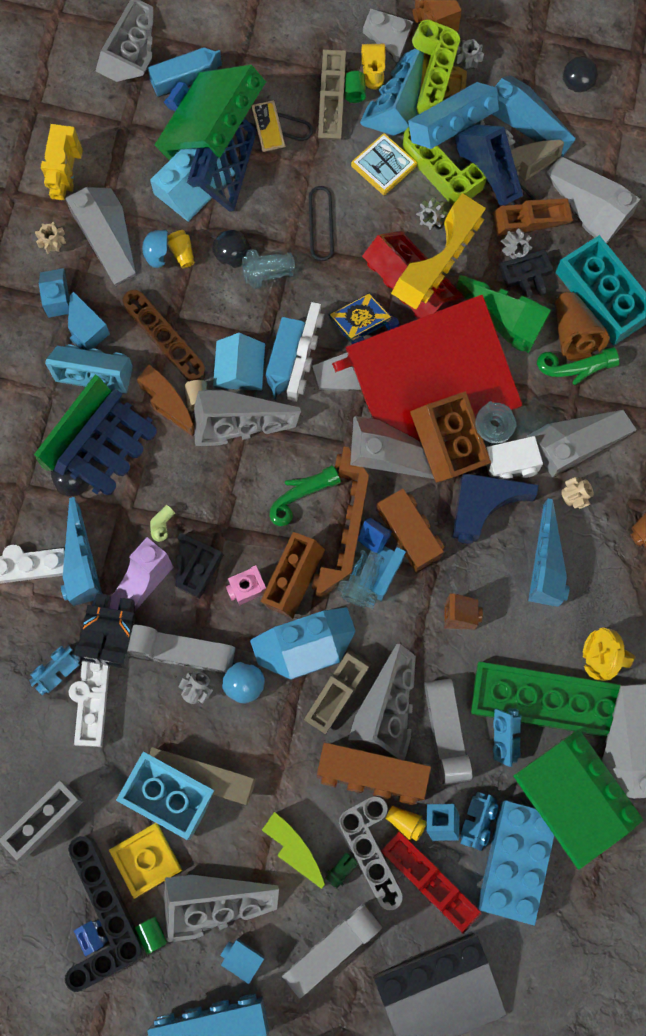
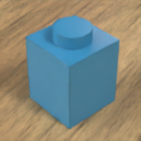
M427 804V833L432 841L459 840V812L454 804Z
M237 939L234 944L229 941L220 955L224 958L221 966L248 984L265 956L240 939Z

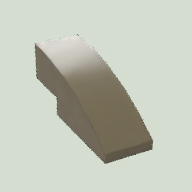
M562 140L541 141L512 149L511 153L517 175H520L526 181L561 157L564 142Z
M349 650L304 720L324 734H327L372 664Z

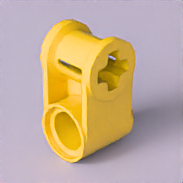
M385 43L362 44L361 59L365 75V85L370 89H379L384 84Z

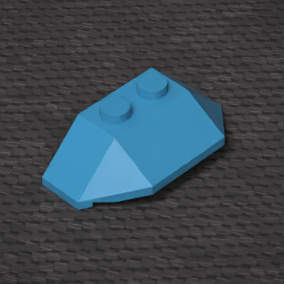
M345 607L324 610L273 627L251 639L250 642L259 666L292 680L340 663L356 631L348 608Z

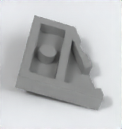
M370 9L363 26V33L368 38L374 40L376 44L385 43V49L393 55V60L399 62L411 33L413 21Z

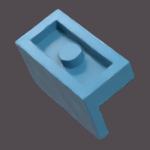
M384 546L382 552L378 554L372 552L355 585L356 589L382 601L405 557L406 551L398 547L393 551Z

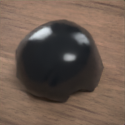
M585 56L575 57L569 61L563 70L562 78L568 89L574 92H585L592 88L598 76L596 64L592 59Z
M237 230L223 231L218 234L213 242L212 251L221 264L225 263L233 268H237L245 264L251 256L249 242Z
M54 468L51 471V478L57 491L69 497L78 496L88 489L89 484L80 477H77L76 480L70 477L71 471L67 470L62 476Z

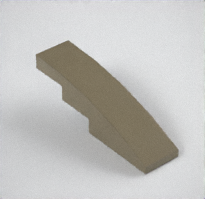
M323 50L318 139L341 140L346 51Z
M151 748L149 755L215 790L214 796L248 806L256 779Z

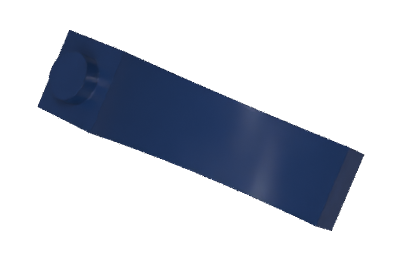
M472 125L454 135L459 156L470 160L482 171L492 186L499 205L505 206L523 196L505 127Z
M463 474L459 485L452 538H457L459 542L466 544L478 541L484 522L494 511L513 502H533L537 496L538 485Z

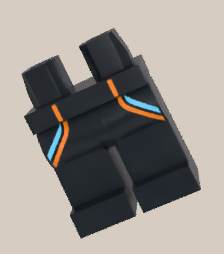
M97 593L92 605H87L79 643L76 645L73 655L78 661L100 665L103 663L105 666L127 669L130 658L127 650L133 625L137 623V618L134 614L135 602L132 599L120 598L118 610L109 609L111 597Z

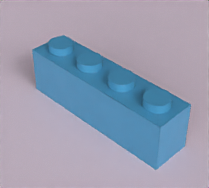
M476 82L408 120L412 143L432 149L498 111L497 87Z

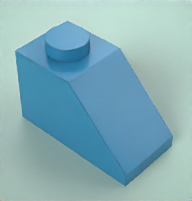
M65 269L40 272L39 289L41 302L48 318L69 314L70 298Z
M73 292L70 295L68 329L72 335L70 340L79 349L83 347L89 351V349L95 348L110 333L107 325Z

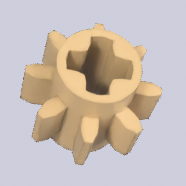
M54 222L42 224L40 230L35 231L38 238L36 241L38 247H45L47 254L50 251L60 252L61 245L66 244L63 237L65 235L63 228L57 229Z
M574 477L565 481L567 487L562 489V497L568 506L573 505L574 508L581 509L590 505L588 499L593 497L594 492L588 480Z

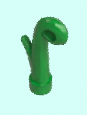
M612 347L602 350L601 353L559 366V359L554 353L544 352L538 357L537 366L542 373L552 377L578 374L573 380V384L577 385L584 378L598 370L619 366V356L616 348ZM549 359L553 362V365L550 367L544 361Z
M331 465L323 469L321 473L313 476L285 480V485L295 487L281 495L272 504L269 514L271 521L277 526L289 524L293 518V513L287 506L288 504L329 486L332 488L341 483L334 466ZM284 511L286 513L285 517L279 518L277 516L278 512Z

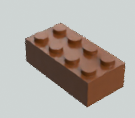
M324 743L317 778L321 779L322 785L336 787L337 783L348 785L347 790L363 793L364 789L374 791L373 796L389 799L393 795L400 797L399 802L415 805L417 801L425 800L431 767Z

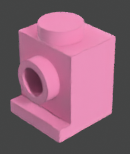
M256 565L249 570L228 578L230 585L226 586L231 600L236 599L239 605L262 596L266 590ZM247 581L250 583L246 589L240 587L242 582Z

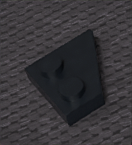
M180 533L178 536L180 547L179 555H177L178 573L176 574V587L200 599L224 554L215 548Z

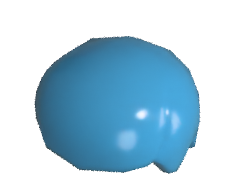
M167 230L151 231L143 241L142 250L144 258L153 268H161L165 265L163 256L167 253Z
M238 662L227 670L223 677L222 688L228 697L236 702L246 704L259 697L264 689L265 678L261 670L256 666Z

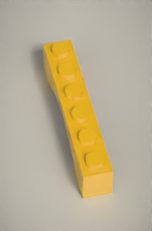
M462 193L444 220L446 230L445 249L433 258L410 263L400 276L391 294L414 309H417L421 302L426 304L434 292L431 288H438L445 277L442 273L447 274L455 263L452 260L453 257L458 259L465 247L462 244L468 245L475 234L472 230L477 232L485 219L481 216L486 208Z

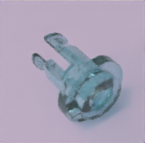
M254 249L248 250L246 257L242 259L244 280L246 284L250 283L254 289L261 288L262 280L281 278L285 275L293 276L291 269H295L294 258L291 252L287 253V255L259 256Z
M492 401L480 409L475 420L478 434L484 440L490 442L489 446L508 440L513 435L517 424L509 407L501 403H492ZM496 420L500 424L498 427H495L491 424V421Z
M361 550V557L355 564L349 581H340L337 589L342 593L341 597L347 602L373 609L378 596L372 590L379 575L380 565L384 563L385 559L373 551H370L368 555L364 550Z

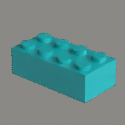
M600 235L560 260L555 273L570 292L576 293L607 330L610 337L609 340L613 345H616L646 325V291Z

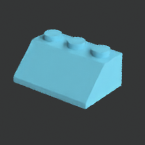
M197 148L181 149L150 179L154 195L188 222L212 198L200 187L193 188L187 183ZM219 157L217 160L218 169L222 168ZM230 168V172L233 177L235 175V172L232 168ZM221 171V172H219V173H220L222 185H225V184H226L225 176H224L223 171ZM212 178L210 186L215 189L214 178Z
M74 345L56 346L45 362L55 382L86 387L96 374L111 391L115 388L119 392L126 394L133 369L130 358L125 354H105L98 349L81 350Z
M143 752L116 801L184 839L191 840L215 790Z

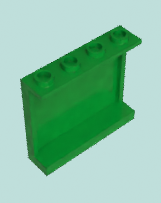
M252 64L200 72L154 145L169 161L181 149L209 147L217 157H221L266 81Z

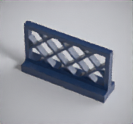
M245 118L235 132L238 144H234L232 137L228 147L225 149V151L229 150L232 164H228L224 151L221 157H219L222 168L219 169L217 166L218 157L209 147L197 148L187 183L193 188L200 187L229 212L234 211L257 129ZM241 127L248 132L246 141L244 140ZM236 147H239L241 152L240 161L238 160ZM232 167L234 168V172L236 175L234 181L232 179V175L230 172V168ZM221 171H223L224 176H225V180H226V184H225V185H222V181H221V177H220V173H219V172H221ZM212 178H214L215 189L210 186ZM225 188H228L229 191V201L226 199L225 196Z

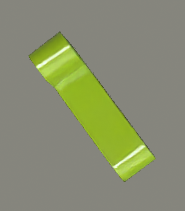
M423 20L412 38L413 46L417 50L431 55L416 104L418 114L443 101L460 43V36L457 31L432 20Z
M409 127L405 130L402 149L417 162V168L449 203L454 205L462 193L472 199L485 188L487 178L474 163L460 171L438 146L429 149L414 144L411 141ZM455 189H459L463 192H456Z

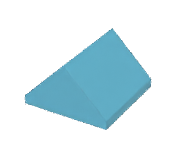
M242 333L218 340L216 342L213 388L262 391L265 343Z

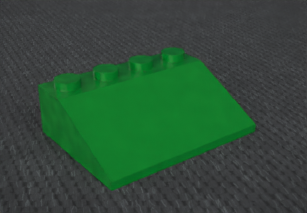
M579 729L560 740L513 775L578 870L629 834L644 820Z

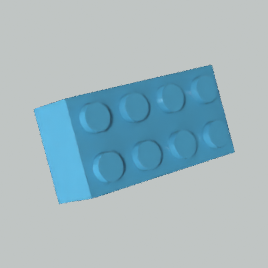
M508 801L501 802L477 909L534 926L554 839V834L536 809Z
M256 994L242 996L238 1003L230 1005L229 1000L213 1003L210 1009L202 1011L201 1006L185 1010L182 1016L174 1017V1013L160 1015L147 1030L148 1036H269L270 1032L263 997L256 998Z

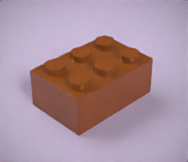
M466 391L410 411L436 483L491 463Z

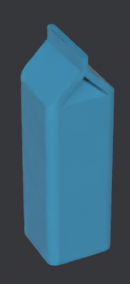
M201 48L147 67L149 78L157 97L170 93L178 82H183L187 86L192 85L200 72L217 70L219 66H222L220 50L213 51Z
M286 317L281 318L266 371V379L272 389L273 399H276L278 394L288 389L295 360L298 357L299 341L305 327V322Z

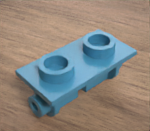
M69 645L65 648L59 647L50 656L52 660L45 666L43 664L39 665L30 674L32 676L29 680L31 686L33 687L38 683L39 685L36 687V690L42 696L46 692L49 694L62 681L56 675L58 671L67 677L80 665L75 656L69 654L72 651Z
M495 708L493 721L494 760L512 767V763H517L518 758L521 757L520 737H513V734L520 733L521 714H519L518 709L514 708L508 709V713Z
M477 792L476 796H472L467 814L476 817V820L472 822L465 819L459 837L462 838L460 844L471 847L473 842L472 847L478 851H482L483 846L487 845L490 838V830H488L490 822L496 818L498 812L496 798L491 795L487 797V795Z

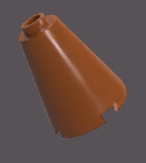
M564 292L559 295L555 301L560 348L563 356L565 355L567 360L579 361L592 356L591 352L597 349L599 352L602 351L610 339L604 326L576 293Z

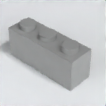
M59 781L0 838V843L17 861L25 860L84 801L66 782Z

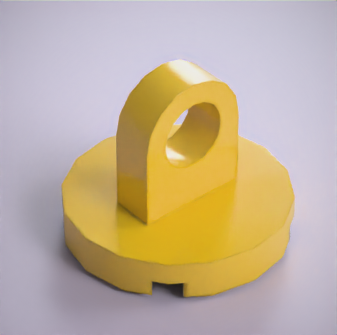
M599 628L598 631L594 630L590 633L583 648V658H586L584 668L588 675L596 680H611L622 667L630 668L635 659L631 652L625 650L622 637L618 632L609 628Z

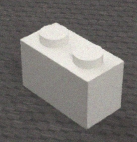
M535 436L486 447L491 463L486 465L490 478L512 481L513 477L523 475V478H528L536 475L543 465Z

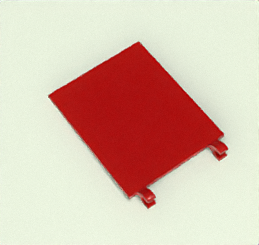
M483 295L347 346L345 348L348 357L332 363L335 373L349 367L354 369L372 419L380 420L420 442L421 440L410 411L466 391L477 424L523 406Z

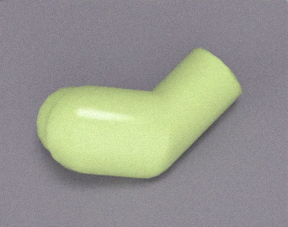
M168 505L164 506L150 521L151 536L158 542L164 541L168 537L166 522L175 514Z

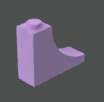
M148 537L130 555L129 568L122 582L111 596L109 609L118 610L120 598H128L134 600L136 611L174 568L167 553Z

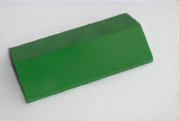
M96 374L34 455L44 470L53 471L58 459L112 392Z

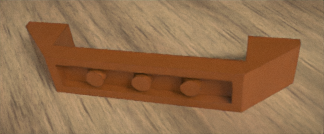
M345 446L343 447L342 454H337L335 469H339L340 478L357 480L352 482L350 496H355L354 504L348 505L346 520H350L349 529H344L341 544H346L345 553H339L337 568H340L341 571L321 567L320 574L314 575L312 589H316V597L322 598L351 578L369 475L363 467L350 465L351 450Z

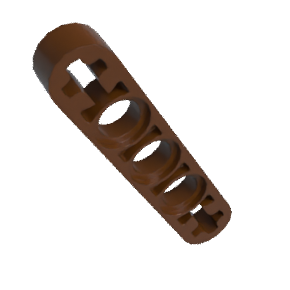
M130 290L126 292L123 297L126 311L187 381L203 380L206 370L198 356L140 291ZM131 299L138 300L142 308L140 311L135 304L130 303ZM147 314H153L156 320L152 324H145L143 317ZM162 331H167L171 334V337L163 342L158 340V334ZM178 348L186 351V355L181 359H176L172 355ZM189 361L194 369L199 368L198 375L195 373L190 374V368L187 365Z

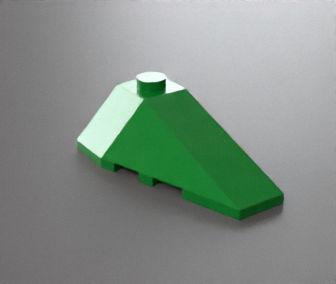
M460 275L456 289L466 300L483 295L495 330L507 342L511 343L519 351L530 352L543 330L550 314V309L523 296L519 300L508 296V291L503 289L497 292L492 291L486 283Z

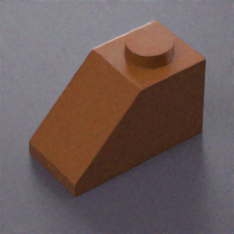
M449 594L444 603V629L475 630L478 623H482L483 609L478 607V599L459 594Z

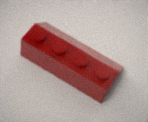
M402 231L377 235L362 255L367 261L368 267L377 272L383 278L384 284L391 289H394L400 276L410 263L428 259ZM444 277L437 289L431 288L434 292L426 304L421 302L417 309L409 307L415 312V317L420 319L458 304L464 299V296Z

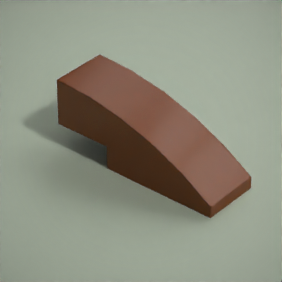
M568 198L528 200L522 205L500 206L493 212L497 236L507 235L508 231L516 232L518 228L525 233L573 221Z
M148 365L137 378L140 389L153 397L150 402L155 411L193 436L195 434L194 426L181 397L158 371Z

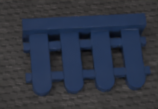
M115 388L61 455L55 467V471L62 476L69 470L72 472L70 477L76 480L77 477H80L94 487L92 492L95 494L99 492L105 495L112 494L116 488V482L110 478L112 474L115 473L118 476L127 475L130 470V464L124 460L127 455L132 458L140 457L144 450L143 445L138 442L140 437L145 440H152L157 433L156 427L151 424L153 421L151 418L147 417L144 419L130 409L132 405L128 402L125 405L120 403L123 394ZM109 416L114 418L111 423L107 421ZM122 423L135 432V434L131 437L119 429L117 425ZM96 433L100 435L98 440L93 438ZM107 440L122 451L117 455L105 447L103 443ZM82 451L86 453L83 459L79 457ZM93 458L108 468L105 473L101 472L89 464L90 460Z

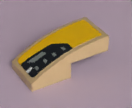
M274 100L252 105L262 152L284 148L285 143Z

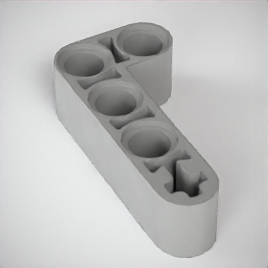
M133 625L127 652L131 656L141 659L226 674L227 670L232 667L235 647L160 633L151 627Z
M449 678L425 682V694L441 783L446 785L472 780V768L469 756L465 754L452 680Z
M371 797L342 813L339 818V826L377 902L386 910H394L402 902V893L368 828L386 816L387 804L380 797ZM370 802H378L381 805L382 813L379 817L369 815L367 807ZM353 814L358 818L359 824L355 830L345 828L343 820L346 815ZM360 839H367L371 843V850L366 855H361L357 852L356 844ZM376 863L380 864L384 869L383 876L378 880L372 879L369 875L370 867ZM388 878L391 881L390 884H386L388 890L391 893L396 892V896L393 897V904H390L388 901L383 902L382 898L385 897V892L382 887L378 890L375 888V885L384 883Z
M364 904L360 905L282 975V978L300 999L362 943L365 944L382 929L381 924Z

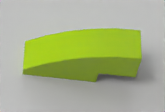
M274 812L262 831L284 846L277 856L322 889L325 883L310 850L294 829Z

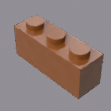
M401 489L377 503L376 511L386 527L392 531L391 535L400 549L406 551L405 557L416 573L440 559L444 553L442 550L444 545L437 535L433 536L429 530L431 525L424 514L420 515L415 508L417 503L410 493L406 494L405 490Z
M293 532L260 602L271 610L293 619L325 549L316 540Z

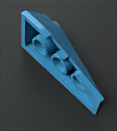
M413 49L402 56L390 73L393 78L378 90L381 95L376 102L371 101L367 106L360 121L362 126L393 136L405 132L409 127L408 120L418 114L416 104L421 89L424 52Z
M75 497L69 498L63 566L64 585H61L64 600H68L73 606L93 601L97 593L102 594L80 505Z

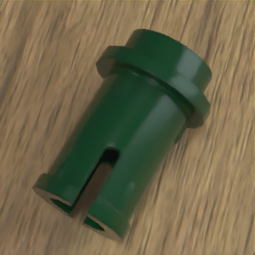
M345 852L334 868L330 871L327 870L326 873L328 875L325 879L336 889L339 886L343 887V881L358 865L357 861L350 858V855Z

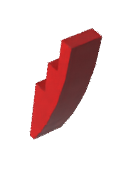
M400 832L381 850L388 860L462 934L482 914Z

